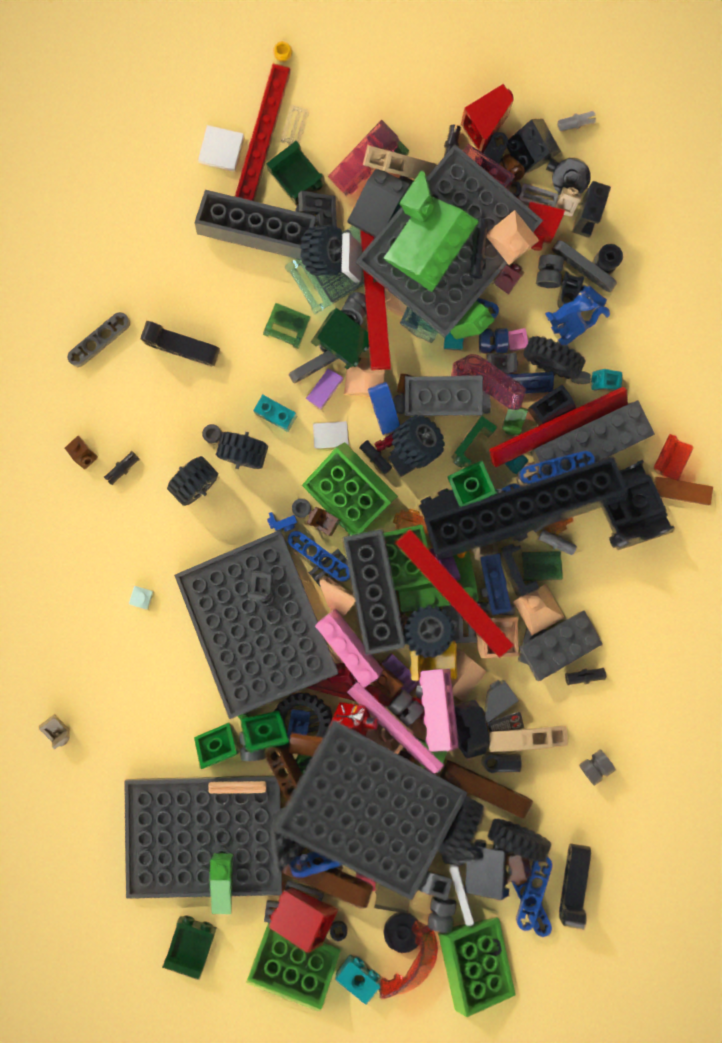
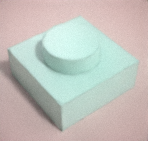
M134 586L129 605L148 610L154 591Z

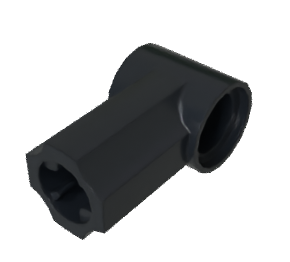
M488 752L481 757V765L489 773L520 772L522 768L521 755L493 754ZM495 759L494 766L487 767L488 760Z

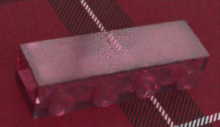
M381 119L328 175V178L346 197L349 194L352 195L357 190V185L362 180L368 179L373 170L372 167L363 165L367 145L393 152L399 145L398 135Z

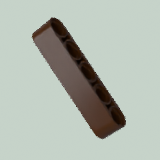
M285 743L270 747L266 751L265 756L287 802H289L295 791L294 787H297L303 774L293 754L289 753V746Z
M447 760L440 775V778L467 793L522 819H526L533 800L451 760Z
M316 859L313 860V864L315 865H321L323 863ZM290 864L282 871L292 878L356 907H368L373 886L337 868H331L301 878L292 875ZM300 864L296 865L298 870L302 869Z

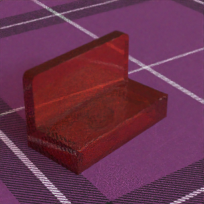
M669 434L654 466L655 472L679 481L694 449L693 445L681 442L677 436Z

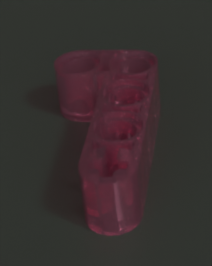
M470 354L453 363L451 376H483V391L509 409L518 410L521 408L526 391L525 387L481 356Z

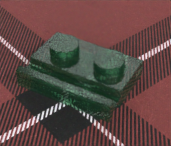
M561 551L522 552L523 581L563 579Z

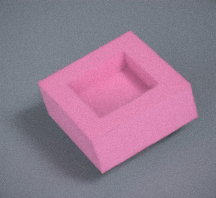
M525 328L508 332L510 352L526 348L528 338Z

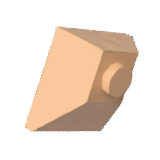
M515 210L488 231L486 235L509 265L539 241Z
M361 358L356 367L352 366L346 371L344 394L370 397L368 388L384 383L385 370H371L370 358Z
M323 575L320 585L326 603L331 608L330 611L336 609L340 615L345 616L355 602L354 592Z
M546 584L539 587L540 589L513 601L531 635L565 618Z

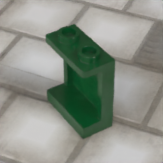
M294 141L266 163L268 172L295 205L299 203V192H317L324 186V175L320 174L304 155L297 141Z
M337 307L328 314L311 340V343L316 347L322 345L346 364L344 366L346 369L352 366L356 367L361 361V357H359L361 353L369 348L368 332Z
M481 416L451 456L454 459L453 463L459 468L468 467L472 461L464 456V452L479 432L489 438L497 429V426Z
M188 915L180 916L162 968L200 980L217 927L206 921H195L193 917Z

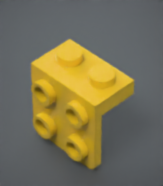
M455 641L451 643L444 653L433 658L431 656L423 658V655L418 656L414 650H409L411 655V680H420L421 671L449 668L451 680L457 678Z

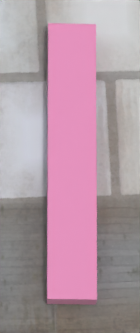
M358 682L348 690L347 693L360 705L367 707L369 714L372 717H376L378 723L429 772L434 774L443 767V764Z

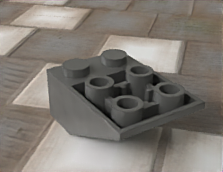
M284 807L277 811L272 818L271 837L277 874H280L306 848L305 845L275 831L274 827L282 815Z

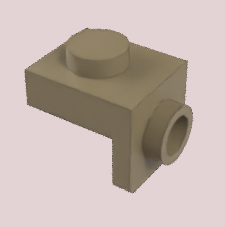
M55 714L39 725V730L51 741V747L54 750L68 742L70 729Z

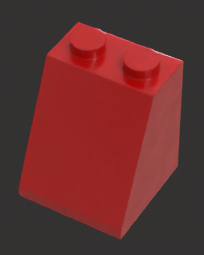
M504 84L464 107L461 126L480 155L487 148L493 134L500 130L509 116L514 96L511 90L507 89Z
M294 888L284 891L279 897L278 902L280 903L278 908L271 914L269 928L307 953L322 946L339 909Z

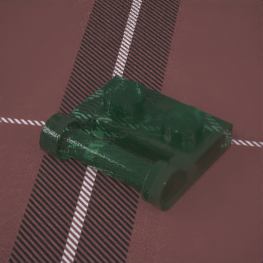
M275 303L263 335L274 337L299 349L311 317ZM276 324L298 334L296 338L272 329L273 325Z

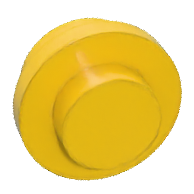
M284 41L278 42L273 49L274 57L282 62L289 60L292 55L291 46Z

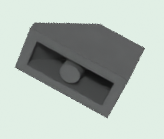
M498 679L490 684V689L487 690L484 707V717L487 723L519 701L504 680L500 681Z

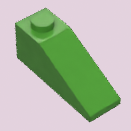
M214 853L210 863L211 913L231 915L233 854Z

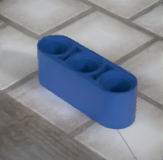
M384 382L368 388L382 435L395 431L400 426L387 383Z

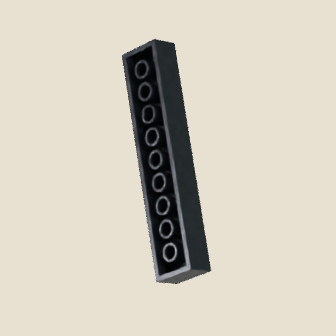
M613 456L424 518L435 555L437 560L440 561L626 500L628 490Z

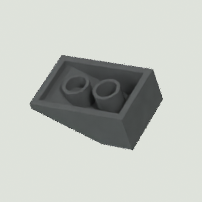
M375 169L366 182L347 223L376 238L401 208L400 201L410 188V184L386 171Z

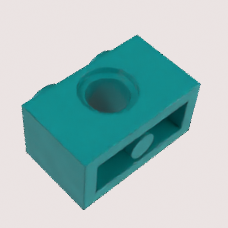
M263 394L253 410L256 415L286 432H289L297 418L296 412Z
M350 954L336 971L335 980L362 1003L367 1005L381 987V979L375 970H369L364 966L365 963L359 957H354ZM362 975L364 979L358 981L355 979V976Z

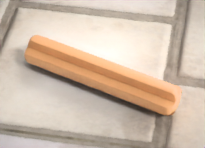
M265 781L210 782L208 788L210 794L265 793L267 783Z

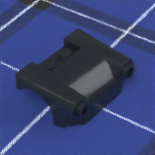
M643 460L620 470L628 490L626 500L602 507L613 532L611 537H609L610 544L613 548L616 547L617 550L672 533L675 529V526H671L667 519L666 507L651 476L647 475L643 468Z

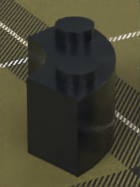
M476 700L457 704L455 707V718L460 751L466 759L486 754L490 740L483 708L479 706Z

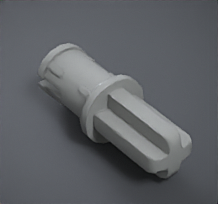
M594 111L579 115L575 113L571 117L558 120L557 126L559 131L572 128L579 129L580 126L594 124L596 118L588 119V117L596 115Z
M546 529L541 531L538 540L553 546V549L557 548L569 555H573L577 548L575 544L561 538V535L557 536Z

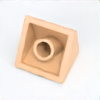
M456 647L457 678L451 680L453 695L463 702L486 674V671Z

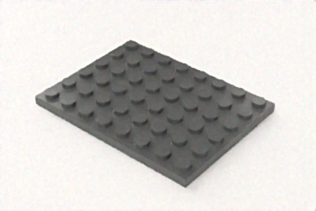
M456 145L450 149L427 176L434 198L465 211L475 219H488L487 232L514 210L532 232L543 221ZM401 207L355 263L445 338L505 267L507 262L486 237L484 254L486 261L483 263V276L481 279L470 277L472 264L470 255L473 254L474 228L431 292L384 260L385 255L411 218V216L405 214Z
M281 530L174 575L229 719H233L339 674L326 640L315 626L318 623ZM254 571L274 573L272 597L265 600V602H256L254 598H248V593L252 590V573Z
M333 719L274 829L412 900L457 815L467 792Z
M275 776L124 780L126 899L211 897L210 863L214 853L233 854L232 896L282 894V872L280 874L276 872L271 837L273 815L281 809L280 786ZM265 781L267 783L265 793L210 794L208 788L210 782Z

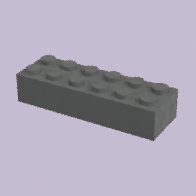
M205 189L194 224L197 235L303 260L300 256L302 236H305L306 230L316 226V216Z
M639 400L550 441L530 451L536 464L582 451L591 452L594 455L595 462H598L655 435ZM583 455L582 459L575 461L576 468H578L577 464L579 463L587 465V462L590 461L589 457L585 458ZM569 460L561 462L563 470H570L571 463ZM550 465L542 467L544 475L549 476L552 474V467Z
M379 529L344 536L343 542L366 655L405 648V636L384 530Z

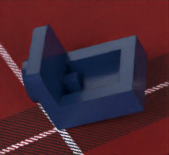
M291 710L287 731L288 740H290L292 733L307 735L310 712Z

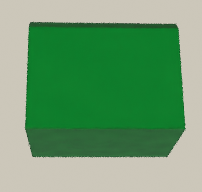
M482 460L447 476L460 507L497 495Z
M279 710L240 719L245 747L248 752L288 743Z
M230 723L194 737L201 770L237 755L241 749Z

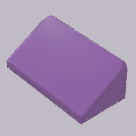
M327 369L306 400L322 410L343 381V377Z

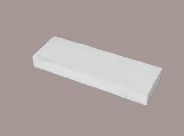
M456 863L450 864V871L467 926L473 925V915L467 894L465 893L459 866Z

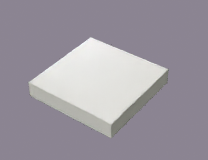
M207 125L198 163L235 172L244 134Z
M343 233L342 272L355 283L361 282V267L355 263L362 254L361 244L350 233Z

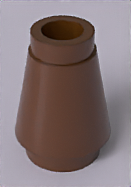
M511 154L504 155L501 162L507 178L513 182L520 181L525 175L524 166Z

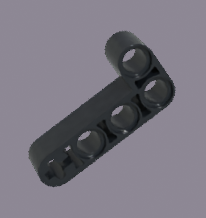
M146 321L140 340L147 346L211 367L215 366L220 348L215 345L166 330L163 326L151 321Z
M570 843L568 847L559 906V919L564 927L582 930L586 927L587 915L583 907L591 859L590 846Z

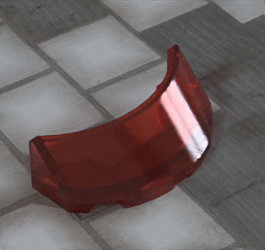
M418 920L414 923L412 932L416 935L415 943L420 946V952L405 977L396 973L391 980H387L384 977L381 979V987L379 988L381 999L407 993L418 987L429 976L437 959L438 943L435 931L430 929L428 925Z

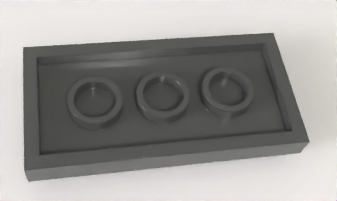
M483 376L405 377V416L483 415Z
M582 610L519 646V649L535 679L541 681L601 646L603 643L585 610Z

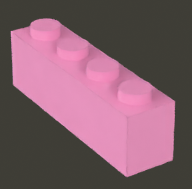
M336 609L323 617L315 625L363 688L380 676L383 669L371 654L366 655L364 644Z
M450 668L421 671L420 684L423 688L422 704L425 707L424 723L427 726L426 743L429 746V751H445L459 748Z

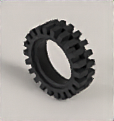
M532 336L523 352L524 358L531 362L532 365H537V368L544 369L545 372H553L554 375L557 374L561 378L565 377L572 380L578 379L586 362L579 352H575V349H569L568 345H562L561 342H554L553 339H547L546 337Z
M306 692L288 696L274 710H279L286 735L285 718L288 711L295 706L309 707L318 716L319 730L315 737L323 738L332 717L331 712L329 713L328 705H325L322 699H318L316 695H310V693ZM288 740V743L286 744L290 748V740Z
M468 796L465 797L438 849L441 854L454 861H458L465 854L467 847L469 848L471 840L475 837V832L478 831V825L482 821L484 805Z
M499 818L493 819L487 835L489 840L499 845V847L505 848L509 852H514L515 855H521L525 859L529 858L531 861L542 863L546 861L552 845L547 838L536 834L535 831Z

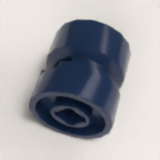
M486 328L479 334L480 354L491 353L492 351L507 353L509 342L508 329L496 328L495 331H492L491 328ZM490 337H493V345H490Z

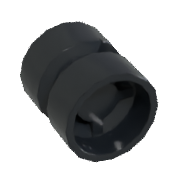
M606 244L596 254L592 263L610 275L622 262L623 252L615 244Z

